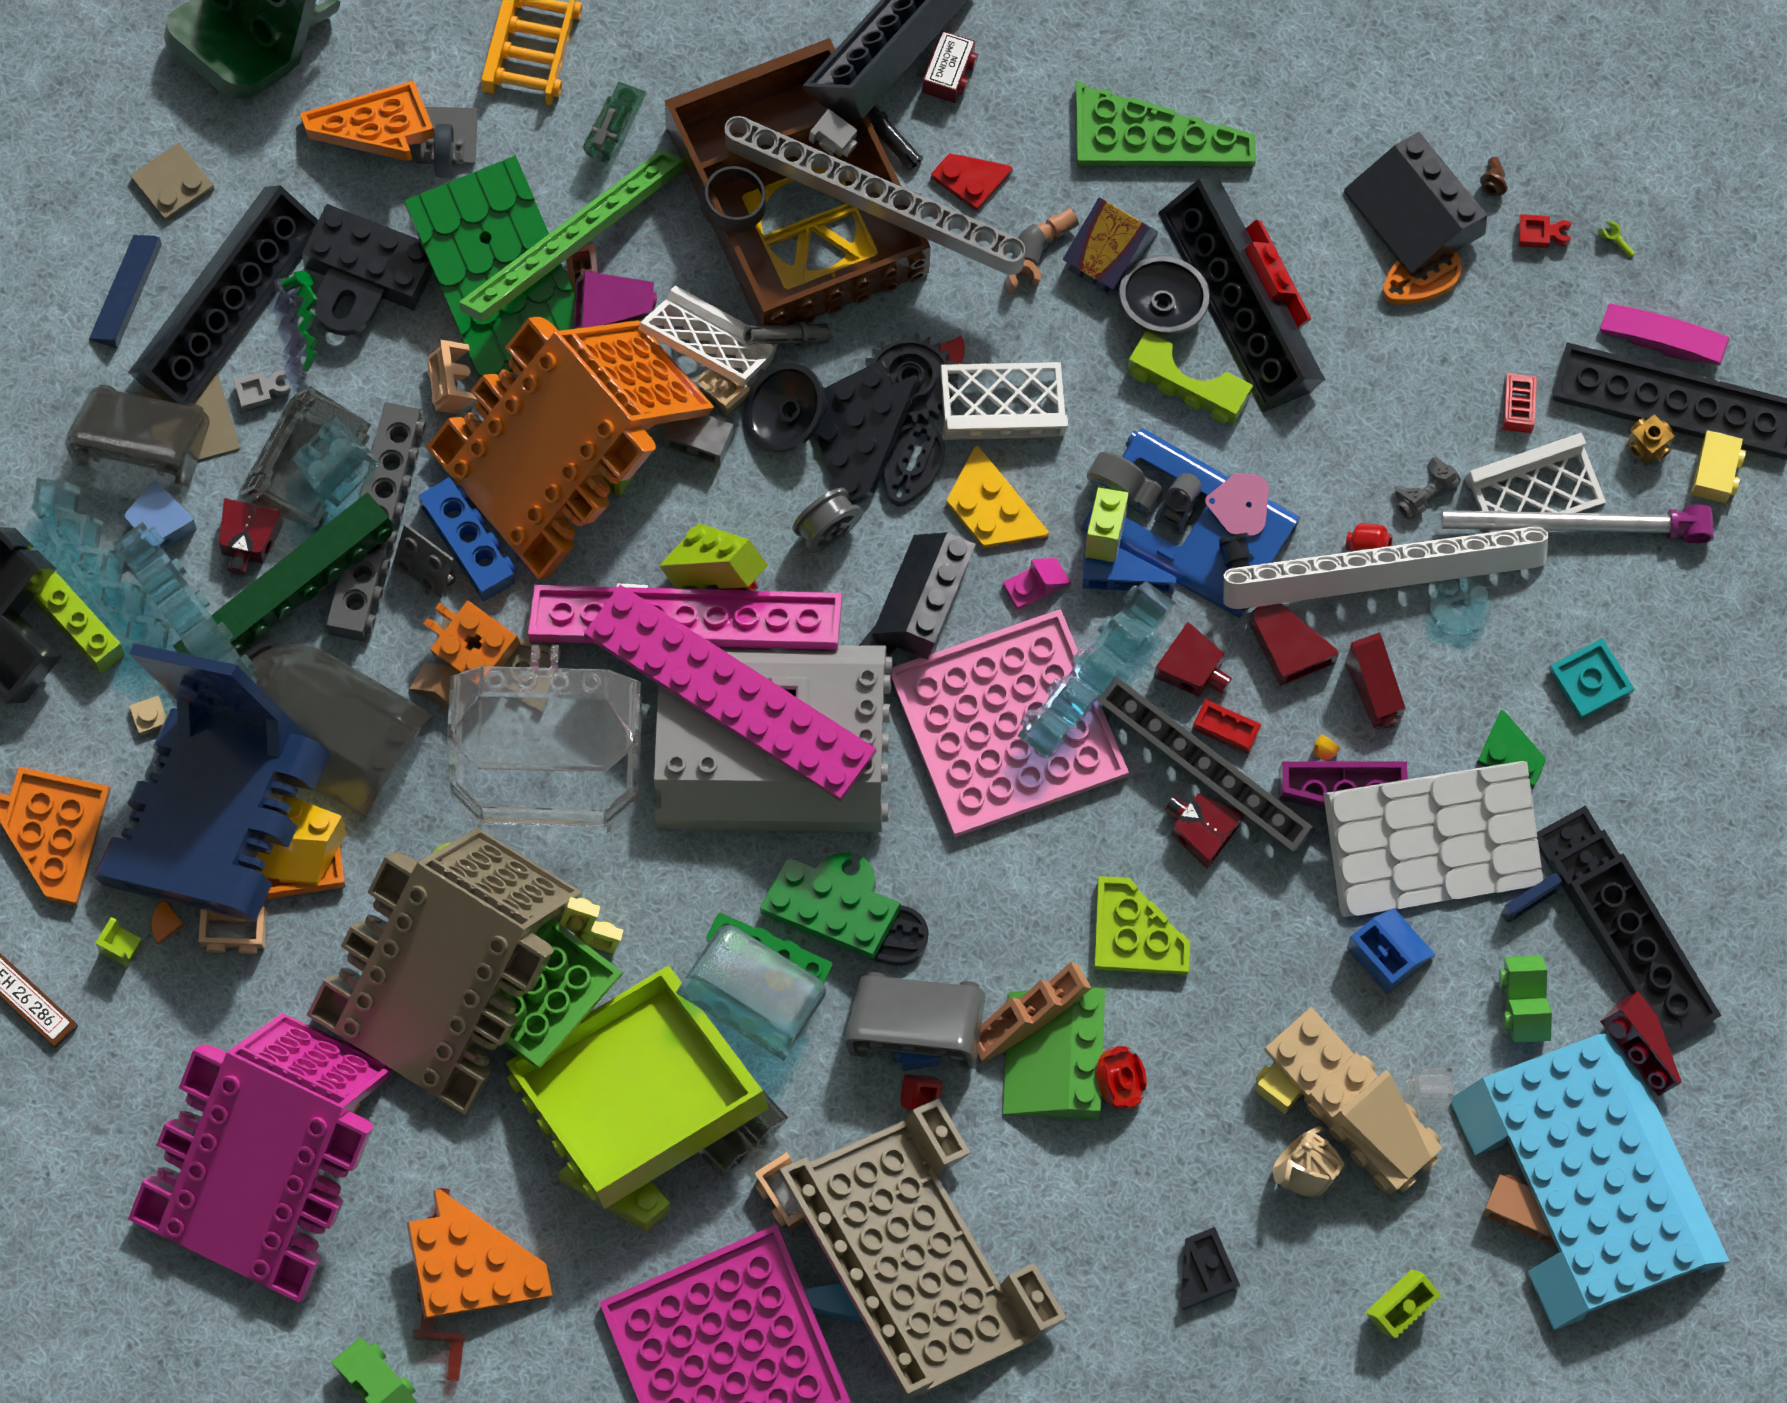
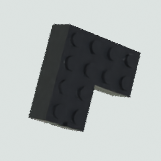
M0 527V697L7 704L25 703L62 657L20 616L57 568L38 550H31L34 546L16 528Z

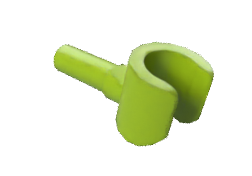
M1606 221L1607 225L1611 228L1610 235H1608L1606 230L1598 228V235L1601 238L1612 239L1629 258L1635 254L1620 236L1621 229L1619 224Z

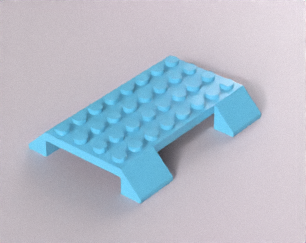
M1610 1034L1594 1035L1486 1076L1449 1099L1474 1157L1503 1147L1506 1140H1508L1558 1248L1559 1253L1527 1272L1554 1331L1583 1320L1588 1312L1693 1271L1698 1270L1699 1274H1702L1730 1262L1643 1076Z

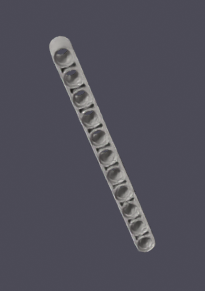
M732 117L725 124V145L729 151L1004 274H1017L1024 266L1025 245L1014 236L745 117ZM739 132L743 133L744 136L736 138L732 134ZM767 144L772 148L763 150L759 146ZM794 156L799 160L790 162L786 158ZM821 168L824 169L826 172L823 174H817L813 172V170ZM848 180L853 182L854 184L850 186H844L841 184V182ZM875 192L880 194L881 196L878 198H871L868 196V194ZM905 205L908 209L898 210L895 206ZM925 217H933L935 221L925 222L922 219ZM960 229L963 233L956 235L952 234L950 230ZM980 241H987L991 245L987 247H982L977 243ZM1007 253L1016 254L1018 257L1015 259H1009L1004 255Z

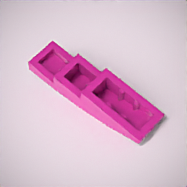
M1610 303L1600 327L1602 334L1630 339L1634 345L1661 350L1663 355L1672 358L1721 365L1730 340L1728 336L1692 323L1641 309Z

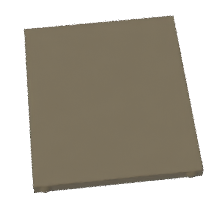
M218 371L214 373L187 411L178 408L146 388L140 390L163 470L168 471L174 467L229 452H237L240 449Z

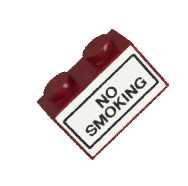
M942 31L923 78L922 93L952 103H956L959 94L964 96L969 83V78H966L968 69L972 71L975 69L979 56L978 53H975L976 41Z

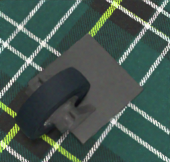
M425 107L435 134L433 139L416 144V163L434 164L435 176L439 178L451 177L453 164L476 165L478 108Z

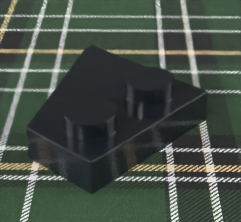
M1215 1227L1185 1238L1181 1290L1182 1311L1240 1288L1238 1278Z

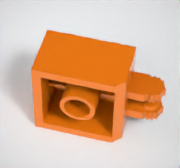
M468 600L457 614L441 603H438L435 607L437 613L451 622L444 630L433 620L426 619L423 624L439 636L430 648L432 654L445 665H450L471 684L484 692L521 644L517 635ZM479 641L481 648L479 650L473 648L469 651V645L472 642Z

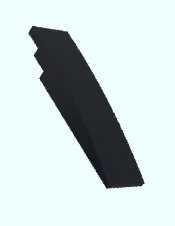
M1583 806L1538 831L1539 851L1553 874L1556 872L1562 880V888L1631 995L1639 991L1656 1013L1668 1046L1721 1017L1722 1015L1624 853L1619 854L1605 829L1600 830L1587 806Z

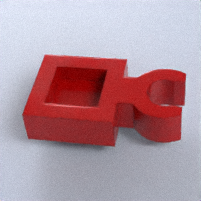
M1520 214L1518 246L1548 248L1550 240L1561 246L1569 245L1571 236H1563L1559 231H1569L1571 222L1561 220L1556 224H1550V216Z

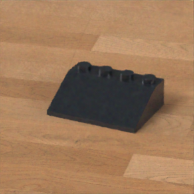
M1420 132L1394 145L1344 189V193L1411 276L1479 239L1486 233L1488 215Z

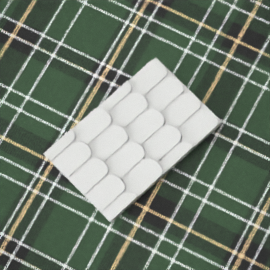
M1519 761L1323 793L1339 908L1342 916H1359L1393 908L1402 909L1452 899L1532 887L1543 881L1527 762Z

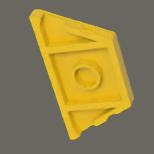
M979 446L974 447L946 500V504L984 549L996 547L1004 543L1014 544L1020 543L1022 540L1044 539L1048 537L1049 531Z

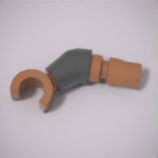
M1069 208L1058 215L1055 214L1048 218L1046 224L1043 222L1038 225L1032 224L1018 236V239L1025 245V260L1020 272L1007 275L1005 279V286L1011 295L1015 293L1019 285L1016 275L1024 274L1030 278L1031 285H1039L1041 273L1037 265L1043 250L1048 247V243L1053 241V237L1057 239L1079 226L1077 216L1072 209Z

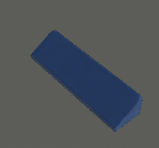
M133 235L89 340L118 349L162 246L160 237Z

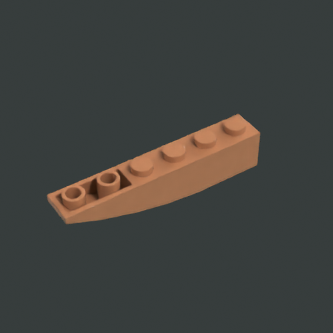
M1499 1174L1482 1216L1537 1240L1556 1246L1529 1186L1524 1185L1523 1180L1514 1175L1506 1174V1176Z

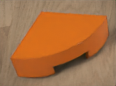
M164 900L155 909L151 922L152 933L158 945L184 927L182 921Z

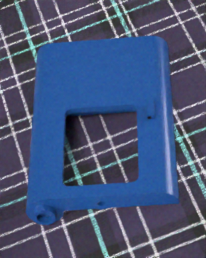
M1143 428L1139 432L1134 430L1125 445L1128 449L1123 458L1133 464L1136 460H1144L1176 479L1182 473H1191L1200 480L1202 485L1200 493L1206 496L1230 478ZM1210 498L1209 502L1211 504H1214L1215 499ZM1268 499L1264 528L1256 535H1249L1248 548L1250 554L1254 556V560L1249 563L1250 566L1272 563L1283 544L1287 543L1301 517ZM1251 502L1246 503V507L1250 508L1252 506ZM1093 506L1081 527L1086 532H1088ZM1208 506L1205 507L1181 546H1176L1127 517L1125 518L1119 548L1175 576L1176 583L1238 618L1241 617L1245 608H1229L1223 601L1224 574L1231 568L1224 566V561H1226L1224 550H1220L1219 539L1238 534L1228 532Z

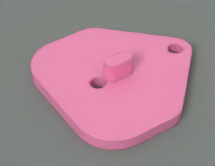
M1235 473L1206 497L1205 502L1228 532L1232 534L1248 533V535H1256L1262 531L1266 523L1269 486L1267 481L1260 475ZM1210 498L1215 499L1214 504H1211L1209 502ZM1247 502L1252 503L1250 508L1246 507Z

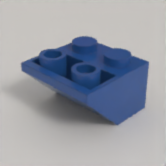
M1395 908L1371 919L1350 936L1346 947L1387 994L1436 955Z

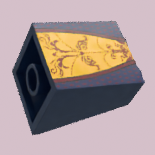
M1099 197L1062 260L1069 263L1067 267L1069 271L1081 278L1085 273L1093 277L1095 280L1092 284L1107 293L1110 288L1118 291L1125 273L1140 260L1159 231Z

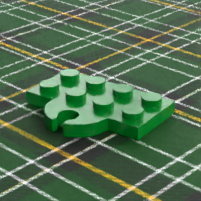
M843 852L827 857L817 868L788 857L764 899L760 912L767 917L874 960L901 910V904L898 901L875 893L874 870L865 858L859 861L860 870L857 874L846 875L843 870L852 864L853 855L850 852Z

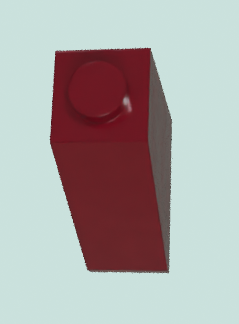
M1283 604L1258 606L1251 613L1249 625L1280 686L1336 663L1339 654L1337 649Z
M1380 632L1351 642L1345 665L1373 727L1383 725L1384 728H1390L1401 721L1400 718L1403 717L1406 707Z

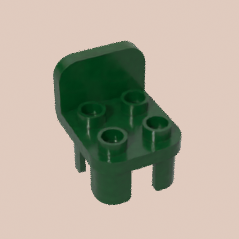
M190 0L172 11L168 16L164 40L170 50L221 93L237 99L251 98L285 77L300 63L308 31L337 13L340 1L327 0L318 6L316 5V0Z

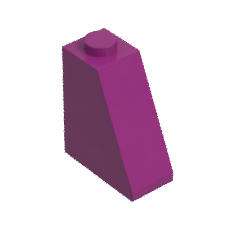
M585 271L576 279L573 329L643 319L656 307L657 294L654 292V282Z

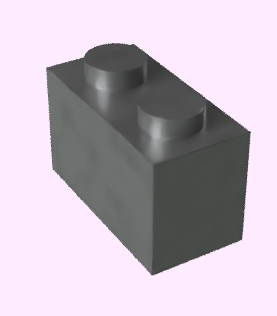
M717 415L669 422L663 435L664 447L721 467L734 435L733 424L726 418Z

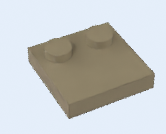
M177 143L130 175L131 180L165 222L215 189L213 183L180 143Z

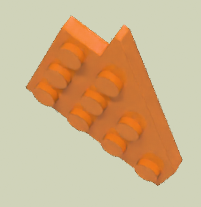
M18 767L11 794L0 793V824L46 899L78 906L110 796V786Z
M440 1189L433 1192L437 1217L410 1221L406 1224L424 1319L529 1302L552 1296L546 1263Z

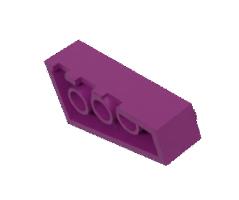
M1282 761L1278 769L1280 800L1325 811L1323 793L1408 780L1407 761Z

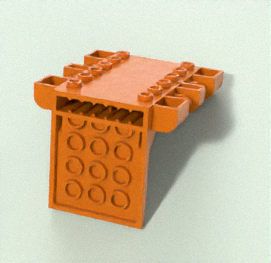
M528 318L505 347L513 356L509 361V366L518 378L502 369L499 375H483L472 388L471 393L478 400L474 407L484 420H480V417L470 412L467 413L465 418H449L426 446L454 481L463 487L466 495L539 580L549 578L574 548L572 538L576 532L566 518L570 519L575 525L582 527L584 524L594 523L608 507L609 500L607 496L610 494L611 489L601 475L616 485L619 481L629 480L655 450L656 445L646 432L648 429L656 424L708 416L714 409V406L653 337L638 330L640 321L558 331L552 323L544 318Z

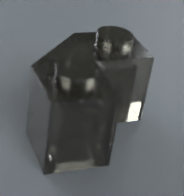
M764 1090L763 1092L769 1106L768 1110L699 1151L720 1176L736 1169L747 1159L746 1156L750 1151L754 1150L759 1144L764 1145L788 1119L787 1115Z

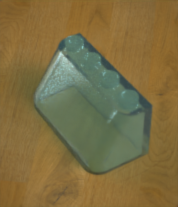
M724 925L713 935L682 981L676 994L784 1061L805 1032L826 996V988L821 980L737 927Z

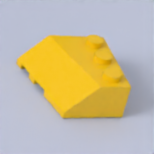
M283 796L281 801L291 806L288 815L285 816L298 827L289 847L272 844L273 849L270 854L257 853L256 858L261 859L266 864L263 871L259 873L269 879H279L283 883L318 885L347 835L341 815L297 798Z

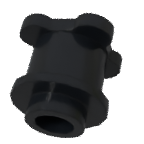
M1240 533L1235 536L1219 539L1220 550H1224L1226 561H1224L1225 567L1233 569L1250 566L1249 563L1254 560V556L1249 552L1248 533Z

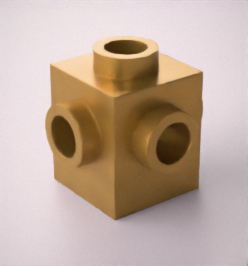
M1655 414L1648 420L1640 419L1631 427L1630 431L1632 433L1627 446L1631 453L1637 459H1640L1646 467L1654 460L1661 461L1672 451L1670 446L1675 437L1668 423L1663 420L1660 421Z

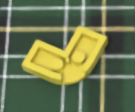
M570 897L564 908L560 925L575 933L574 936L589 947L614 954L621 941L623 930L616 928L611 923L596 921L600 906L592 904L584 898L576 899Z

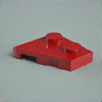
M949 153L934 169L930 178L975 211H978L1013 172V167Z

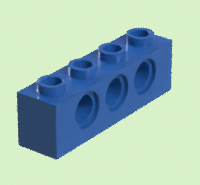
M449 477L418 495L422 510L483 602L515 584L513 574L516 572L513 563L508 556L503 558L497 550L500 548L496 537L492 532L486 533L482 527L484 524L482 516L476 508L471 510L466 502L469 500L462 486H455ZM450 511L461 513L456 518H448L446 516ZM466 535L477 537L473 542L462 541V538ZM482 559L493 561L486 567L477 564Z

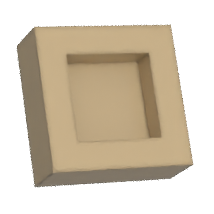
M159 695L129 706L140 736L161 729L166 719V714Z

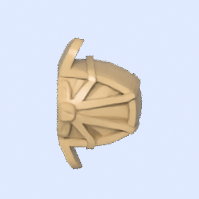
M1317 1126L1303 1133L1290 1143L1275 1161L1272 1168L1274 1180L1284 1189H1289L1294 1193L1307 1197L1320 1196L1334 1182L1344 1167V1162L1337 1151L1329 1144V1141L1318 1136L1325 1131L1322 1126Z

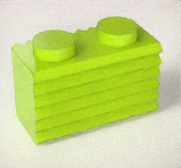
M1411 1269L1365 1313L1383 1334L1398 1338L1399 1333L1403 1334V1329H1408V1325H1413V1320H1417V1316H1422V1312H1427V1307H1431L1432 1303H1436V1298L1441 1299V1294L1422 1272Z

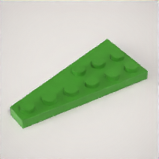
M1076 81L1077 166L1255 167L1254 134L1224 125L1215 126L1202 122L1201 118L1195 116L1185 117L1176 114L1175 110L1132 97L1126 99L1113 95L1112 91L1106 89L1096 90L1087 87L1086 83Z

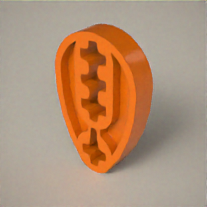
M1455 251L1445 257L1451 258L1449 266L1446 263L1440 264L1437 273L1433 270L1427 272L1425 280L1421 277L1416 279L1415 275L1411 276L1397 260L1389 271L1383 285V298L1390 304L1411 305L1423 303L1448 293L1456 286L1460 278L1462 263L1459 254ZM1425 268V269H1423L1422 271H1420V273L1425 272V271L1427 270V268ZM1406 284L1401 290V295L1397 292L1390 293L1391 285L1397 288Z

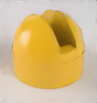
M1320 734L1313 746L1315 756L1323 761L1331 760L1341 749L1335 742L1323 734Z

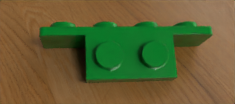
M723 913L717 914L706 936L707 942L816 991H821L832 969V962L801 949L796 943L788 940L783 941L774 937L765 929L754 928Z

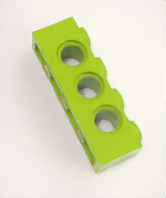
M55 571L33 600L93 667L102 674L125 656L121 643Z

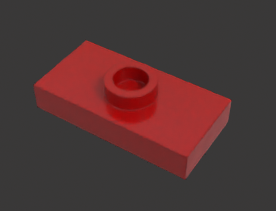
M1205 699L1192 729L1249 754L1262 724Z

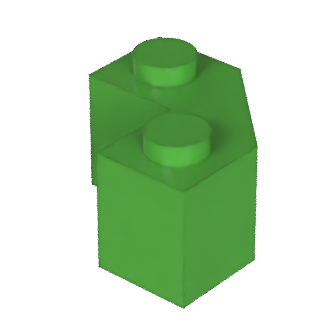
M1542 955L1504 957V969H1499L1500 988L1505 990L1507 1012L1503 1013L1504 1030L1510 1032L1513 1043L1551 1041L1552 1012L1546 998L1547 967Z
M360 1337L331 1361V1364L343 1380L361 1397L364 1403H418L412 1396L416 1392L415 1388L404 1376L401 1379L398 1378L384 1361L387 1356L375 1342L369 1345Z

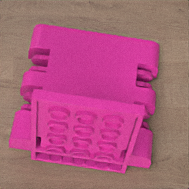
M284 1013L279 1014L228 1052L210 1045H199L192 1051L179 1089L187 1092L185 1102L194 1109L203 1112V1114L199 1116L189 1111H180L179 1119H172L164 1124L156 1145L165 1150L164 1160L180 1168L181 1171L179 1173L166 1167H159L156 1173L157 1176H149L142 1181L128 1220L300 1303L306 1298L321 1260V1256L316 1252L319 1247L318 1241L302 1233L301 1230L304 1228L316 1234H324L326 1228L330 1229L335 1224L344 1202L342 1197L339 1196L342 1189L340 1184L323 1176V1174L327 1172L343 1178L347 1177L349 1171L352 1172L358 1167L373 1130V1125L365 1118L352 1112L360 1101L390 1078L393 1069L366 1052Z

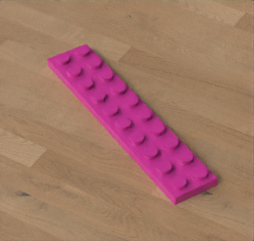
M621 584L584 631L585 638L840 802L877 753V749Z
M535 585L528 630L529 642L593 643L585 638L584 631L618 587ZM625 587L717 647L838 650L843 601L842 593Z

